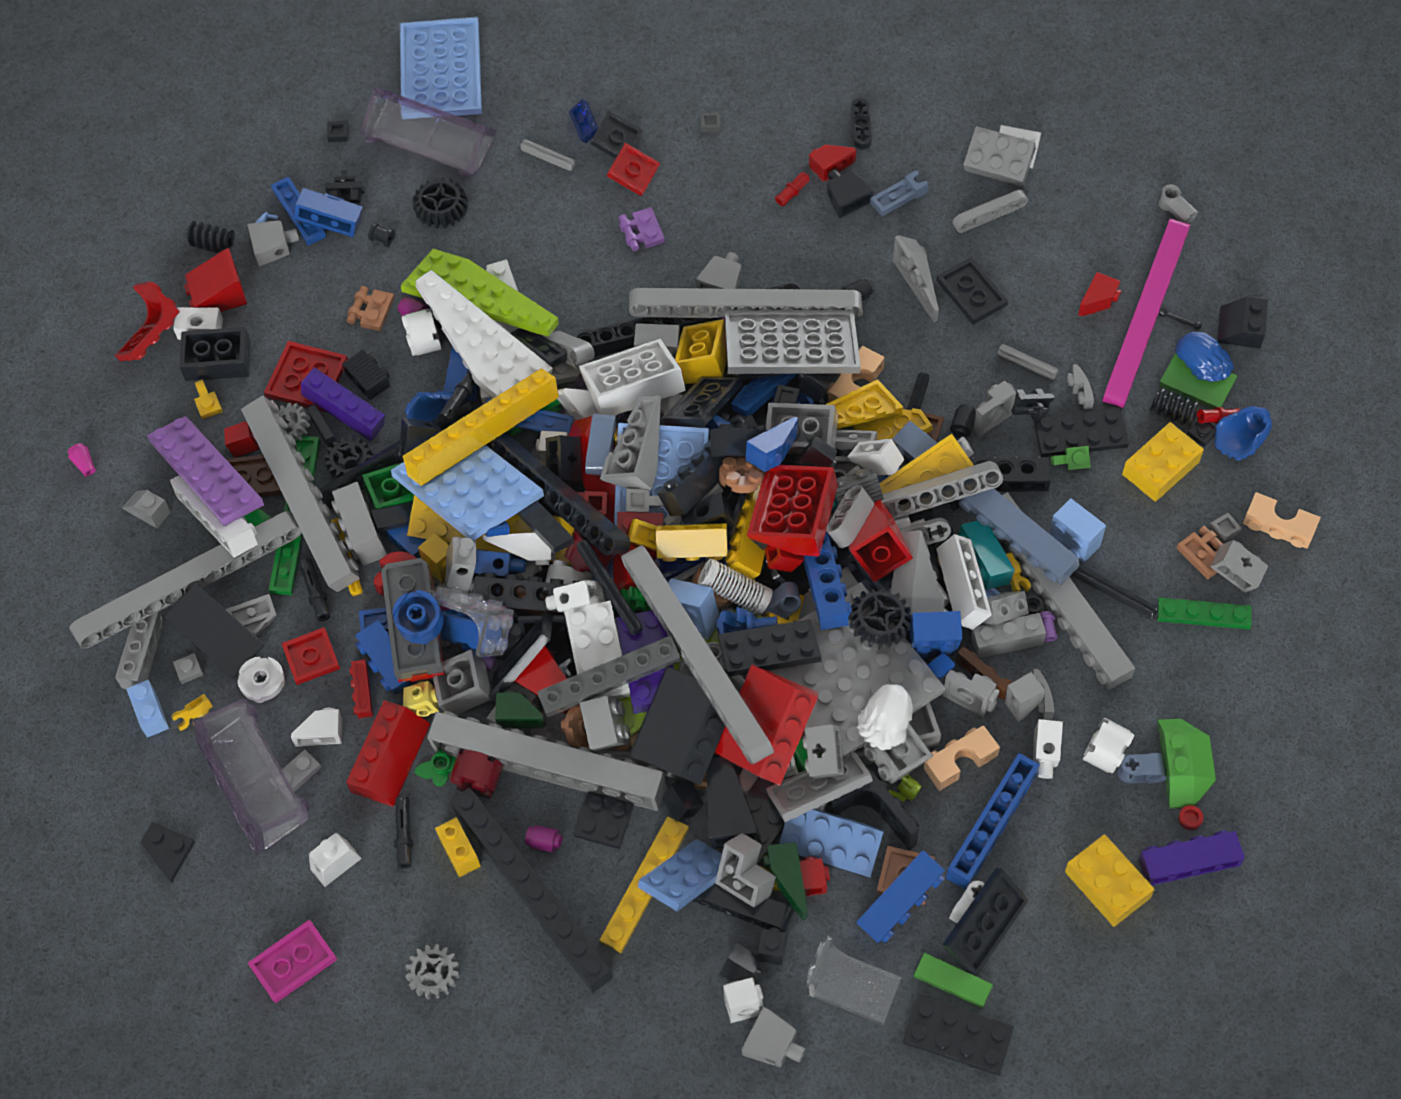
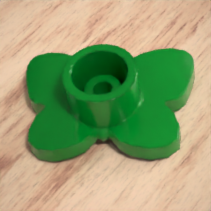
M440 748L439 752L436 751L431 761L420 764L414 772L424 779L432 778L436 786H443L448 781V773L452 771L456 757L446 754Z

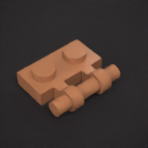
M361 286L354 296L353 306L347 312L348 318L346 321L349 324H354L356 319H360L361 327L381 331L395 299L394 294L374 289L372 295L369 296L367 295L369 289L366 286ZM362 304H367L365 311L360 310Z
M1203 526L1198 531L1203 536L1202 538L1194 532L1181 541L1176 549L1208 580L1218 573L1210 566L1220 545L1223 543L1217 538L1218 535L1213 530L1210 531L1206 526ZM1211 544L1217 551L1214 552L1208 545Z

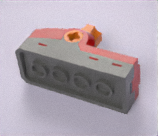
M418 558L386 564L382 568L381 574L395 677L398 682H413L445 675L440 634L427 644L412 643L401 636L393 620L394 604L400 596L407 592L411 593L422 590L428 592L436 599L432 572L427 562Z

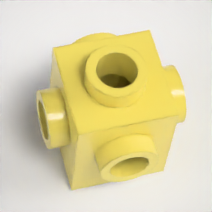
M429 681L403 688V706L420 717H426L432 713L439 712L435 687Z

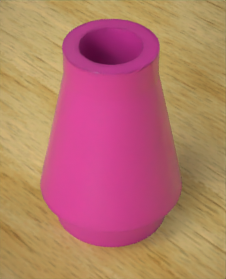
M82 443L70 447L68 458L83 475L87 477L95 473L96 469L88 447Z

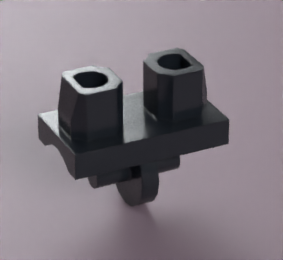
M342 170L341 176L334 177V182L325 183V190L329 195L342 199V194H348L350 203H361L362 193H365L362 181H355V176H348L347 170Z
M1023 389L1015 390V402L1011 412L1013 415H1031L1033 420L1039 421L1043 418L1044 414L1048 413L1049 405L1054 401L1055 397L1052 393L1045 394L1042 389H1034L1031 394H1026Z

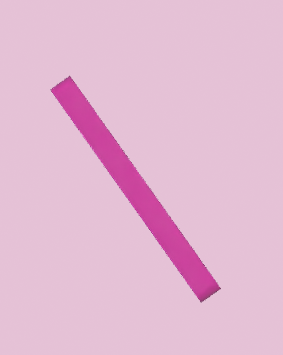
M1170 219L1102 402L1121 408L1125 406L1137 369L1142 360L1143 352L1146 349L1185 243L1190 224Z

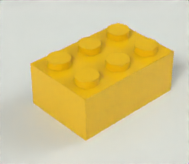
M724 319L683 327L675 361L681 368L684 384H695L701 377H723L727 361Z
M1169 422L1125 462L1122 475L1156 502L1200 462L1204 449Z
M1105 834L1070 860L1065 870V873L1113 927L1151 899L1155 890Z

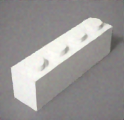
M954 534L936 550L952 610L961 611V626L974 629L992 614L972 542L970 539Z

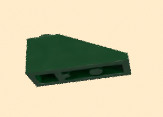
M797 843L767 845L766 854H763L764 869L769 868V873L776 876L774 882L800 919L806 920L808 910Z

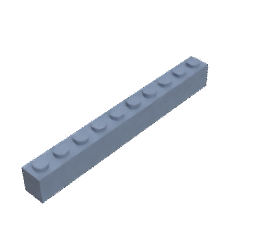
M911 421L892 438L901 455L905 456L910 462L937 444L934 439ZM969 478L964 482V484L969 485L974 481V479ZM946 485L942 491H949L952 486ZM994 488L958 499L959 505L966 512H973L976 515V519L983 526L989 525L996 537L1000 540H1007L1013 551L1017 554H1024L1027 557L1028 563L1034 568L1039 567L1042 569L1046 578L1054 583L1056 581L1062 585L1079 567V558Z

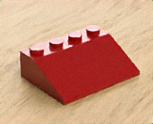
M778 465L766 471L750 521L747 537L795 555L820 556L838 487L834 467Z
M751 665L739 695L768 738L774 753L751 765L726 726L715 753L761 778L781 785L818 699V692Z

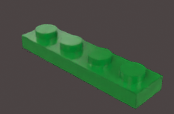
M1158 598L1157 621L1239 629H1250L1252 626L1251 605Z

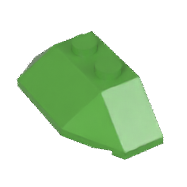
M1182 719L1157 720L1161 754L1163 755L1166 772L1165 783L1169 809H1179L1188 805L1195 806L1216 781L1210 736Z

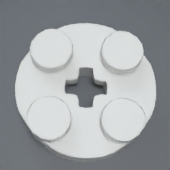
M254 657L245 662L240 668L238 686L245 697L257 703L274 698L285 685L284 671L281 665L273 658ZM259 675L262 677L267 676L262 683H257V677Z

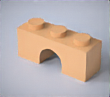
M862 346L859 350L860 373H839L837 381L835 383L832 382L828 387V403L860 388L853 383L856 380L875 381L884 369L885 357Z
M1256 492L1243 524L1254 531L1260 530L1268 533L1272 538L1291 542L1295 547L1308 549L1321 517L1299 509L1293 519H1281L1275 513L1277 500Z
M984 725L978 729L972 728L965 733L963 738L958 741L954 739L947 743L943 750L931 752L933 757L924 763L923 769L940 791L959 780L961 771L955 763L958 758L968 757L979 768L996 758L1000 747Z

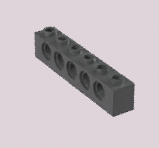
M668 636L537 691L548 718L579 705L580 702L591 700L680 662V655L672 637Z

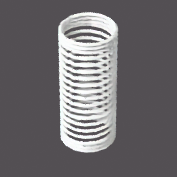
M710 559L705 564L698 579L699 585L712 587L713 593L716 592L717 595L720 594V596H724V598L731 600V602L738 603V606L742 605V608L749 609V611H752L755 615L757 614V616L766 610L772 598V589L755 582V580L744 576V574L737 573V571L726 567L722 563L719 564V561Z

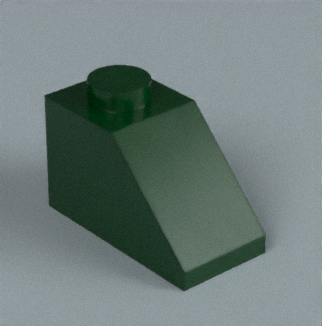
M510 690L496 693L495 721L497 725L502 728H545L543 714L521 693Z

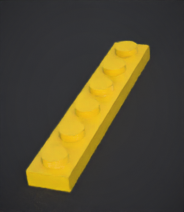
M667 816L599 940L601 944L620 953L623 952L652 898L651 895L638 888L639 880L676 854L689 830V826L678 821L675 822L674 819Z

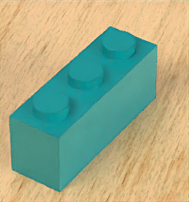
M979 521L962 524L958 535L970 539L972 542L985 590L1010 584L1015 569L990 526H983Z

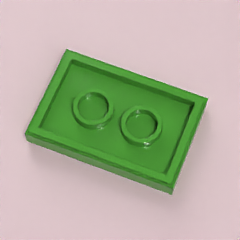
M1175 353L1159 386L1165 387V389L1170 391L1172 390L1174 393L1182 394L1183 397H1189L1190 400H1197L1199 404L1215 409L1216 407L1223 406L1237 379V375L1231 373L1227 379L1214 382L1198 380L1192 374L1190 368L1186 366L1185 362L1178 358Z

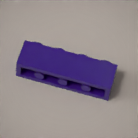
M315 367L301 382L302 396L369 441H372L384 427L385 414Z
M1222 830L1214 833L1213 836L1205 838L1203 835H1199L1187 842L1181 843V841L1177 840L1160 848L1157 846L1147 847L1141 852L1138 860L1144 878L1152 886L1241 866L1245 856L1236 831L1227 832V830Z

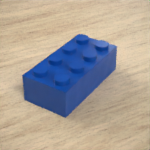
M961 611L912 613L911 628L906 635L911 648H914L923 660H927L929 656L938 657L941 653H945L949 658L954 656L962 641Z

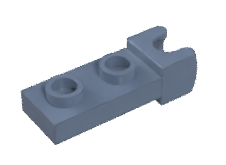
M914 171L905 176L904 180L871 197L870 203L881 216H884L907 202L927 194L928 182L918 183L917 176L919 172Z

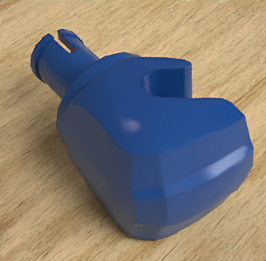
M736 608V613L730 611L720 612L716 628L718 634L777 625L778 620L777 616L756 618L753 612L743 608Z

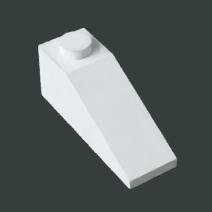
M518 533L492 537L483 535V540L528 561H535V565H549V560H556L555 553L535 533Z

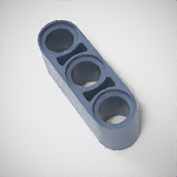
M593 414L585 474L601 476L605 459L609 452H613L616 415Z

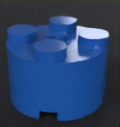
M422 590L411 593L407 592L398 598L393 607L394 623L401 636L409 642L427 644L440 633L443 627L444 616L436 599L428 592Z

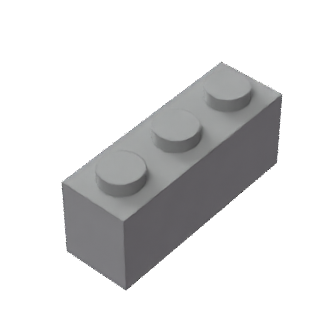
M1040 613L998 624L977 626L972 629L970 639L974 652L979 658L1043 645L1046 631Z

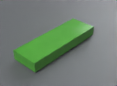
M926 953L923 954L914 974L915 978L982 1009L993 984Z

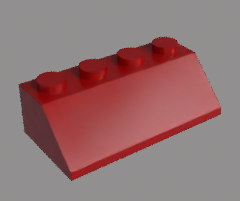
M384 700L346 781L350 792L394 807L395 798L399 796L431 724L408 708Z

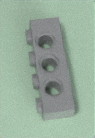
M167 607L131 625L115 676L121 688L127 689L148 680L166 620L165 616L168 613Z

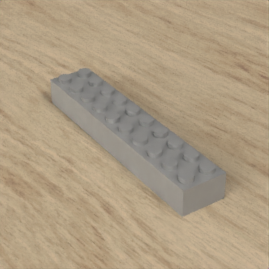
M445 711L444 714L436 712L427 737L435 752H439L440 748H442L446 754L457 757L459 750L463 753L464 749L481 752L488 755L487 759L493 763L495 759L499 760L504 765L502 770L587 793L591 791L634 803L635 806L659 811L666 789L664 774L656 766H639L637 762L630 759L621 761L607 753H601V755L594 754L585 747L571 748L569 744L562 741L553 743L539 735H534L533 737L526 736L524 732L517 729L507 731L497 724H481L479 720L471 717L466 719L458 718L456 714Z

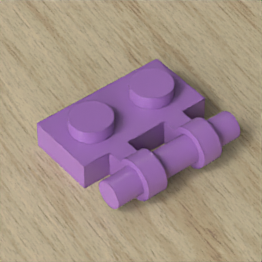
M652 207L632 213L633 220L631 221L627 219L626 215L619 216L620 229L625 233V241L632 251H637L639 249L638 244L642 242L645 249L665 243L664 235ZM637 228L639 234H634L633 229Z

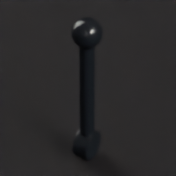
M1165 308L1159 310L1161 317H1170L1191 325L1196 330L1202 327L1200 322H1192L1168 313V310Z

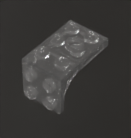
M438 587L437 590L427 591L436 599L439 605L465 613L474 620L479 633L476 656L489 657L504 653L508 645L509 629L513 624L512 616L514 610L503 607L502 602L496 600H482L483 596L479 594L463 593L464 590L458 587H450V589Z
M827 937L825 943L821 941L816 953V965L811 964L807 974L808 981L806 986H809V995L884 1025L902 977L844 954L834 946L833 938Z

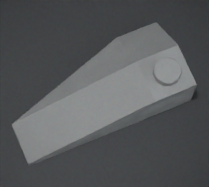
M900 235L895 236L893 262L932 321L936 322L938 321L939 308L926 250L923 246L920 247L915 239Z
M659 395L643 396L637 401L627 419L629 424L623 434H619L616 439L618 441L613 453L609 452L605 459L600 478L602 481L629 489H652L658 466L661 397Z
M921 530L902 531L901 534L913 559L894 570L891 594L895 595L899 592V600L906 599L905 606L910 607V615L921 612H944V597L938 587L936 572L933 571L930 562V554L923 532Z

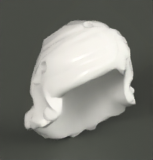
M888 684L881 686L869 699L865 709L859 714L857 726L859 734L864 736V741L870 742L871 747L889 750L905 742L907 736L906 729L909 721L912 720L913 712L912 700L907 691L900 685Z

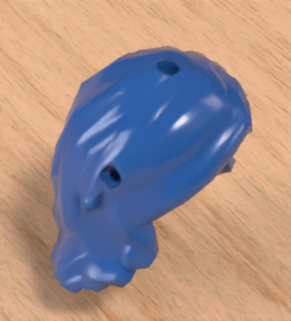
M1191 332L1184 335L1176 343L1175 351L1177 357L1185 362L1186 366L1190 368L1192 374L1198 380L1214 382L1225 380L1231 375L1234 366L1229 354L1208 334L1204 332Z
M440 390L434 393L418 392L412 398L411 403H408L405 408L406 418L423 421L434 420L453 393Z
M1250 406L1223 417L1215 426V448L1220 450L1221 454H1227L1229 459L1233 457L1237 461L1253 455L1265 442L1271 431L1272 420L1266 408Z

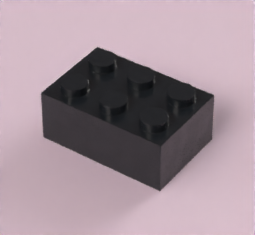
M246 328L182 331L179 368L185 381L249 377L251 341Z

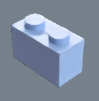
M149 680L127 688L139 725L147 738L169 729L156 692Z

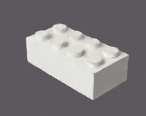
M611 601L564 610L577 675L622 656ZM626 684L593 699L603 696L619 699L630 697L629 686Z

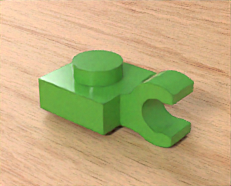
M1089 446L1065 448V455L1050 456L1051 465L1067 464V470L1091 468Z

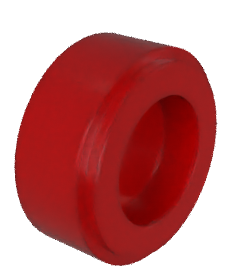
M1193 805L1183 807L1178 815L1179 824L1186 830L1198 829L1204 818L1202 811Z

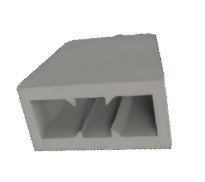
M279 220L248 224L254 254L259 266L289 255L288 243L299 241L297 230L284 231L282 222Z
M729 252L725 259L714 256L697 277V289H738L742 277V265L737 263L739 260L738 255Z
M453 537L446 552V588L469 591L476 566V540ZM464 568L462 574H459L457 569Z
M763 1007L742 1048V1055L782 1067L786 1057L800 1063L806 1049L794 1043L797 1036V1030L769 1009Z

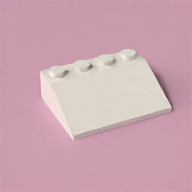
M661 339L579 366L599 414L617 415L625 411H632L639 398L643 396L659 395L663 399L686 391L681 368Z

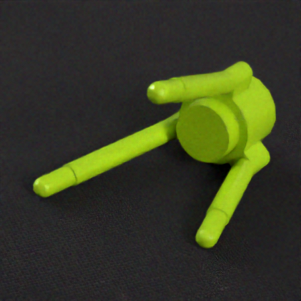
M908 774L900 779L901 783L897 787L900 793L892 790L888 791L893 797H897L903 803L906 799L912 802L922 788L918 784L919 782Z

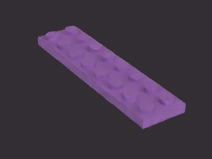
M186 416L176 419L174 422L158 428L147 435L149 442L223 526L264 505L262 498Z

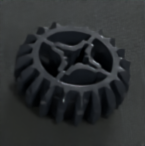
M444 177L441 180L435 178L433 182L427 180L426 185L420 184V190H416L415 196H413V210L422 224L427 223L429 228L434 224L437 229L440 225H443L446 229L447 224L450 223L454 226V220L460 222L461 216H465V210H468V198L463 187H460L458 182L454 183L452 179L446 181Z
M880 586L878 591L875 592L871 587L868 593L862 591L860 597L856 596L853 601L854 604L851 605L852 612L848 616V620L851 621L849 627L850 629H855L854 637L861 636V643L866 640L869 641V648L874 643L877 644L878 649L882 648L883 644L889 649L892 642L896 645L899 644L900 638L904 639L907 632L910 631L911 609L909 606H905L906 599L899 600V592L895 595L891 594V588L887 592H883ZM871 606V612L867 613L866 616H862V611ZM898 619V625L889 630V624L893 623V620Z

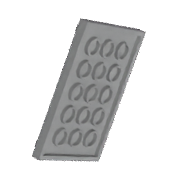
M725 310L728 374L860 373L861 366L854 310Z

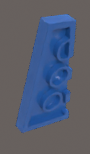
M779 374V376L751 379V382L748 385H744L731 402L732 409L744 416L752 415L776 394L778 385L786 386L798 374Z

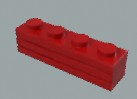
M365 659L351 661L349 672L353 676L351 687L354 688L352 698L356 706H353L354 714H357L358 718L373 716L367 662Z

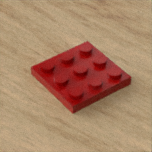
M288 341L268 382L264 395L267 398L291 404L297 403L299 406L308 408L314 405V403L301 395V382L315 367L338 383L344 371L342 363L348 360L347 355ZM315 404L318 411L325 412V410Z

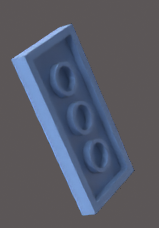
M815 808L785 822L779 844L796 842L798 855L816 857V859L822 858L823 863L871 877L884 830Z
M696 839L639 880L638 888L678 911L715 883L722 853Z

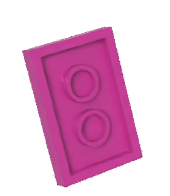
M309 919L249 961L248 965L276 1004L337 961V958Z

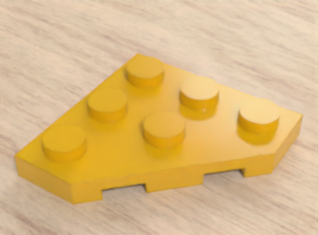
M913 408L912 410L903 409V413L851 426L853 430L877 431V440L892 439L909 421L913 422L926 434L933 430L932 424L922 410Z

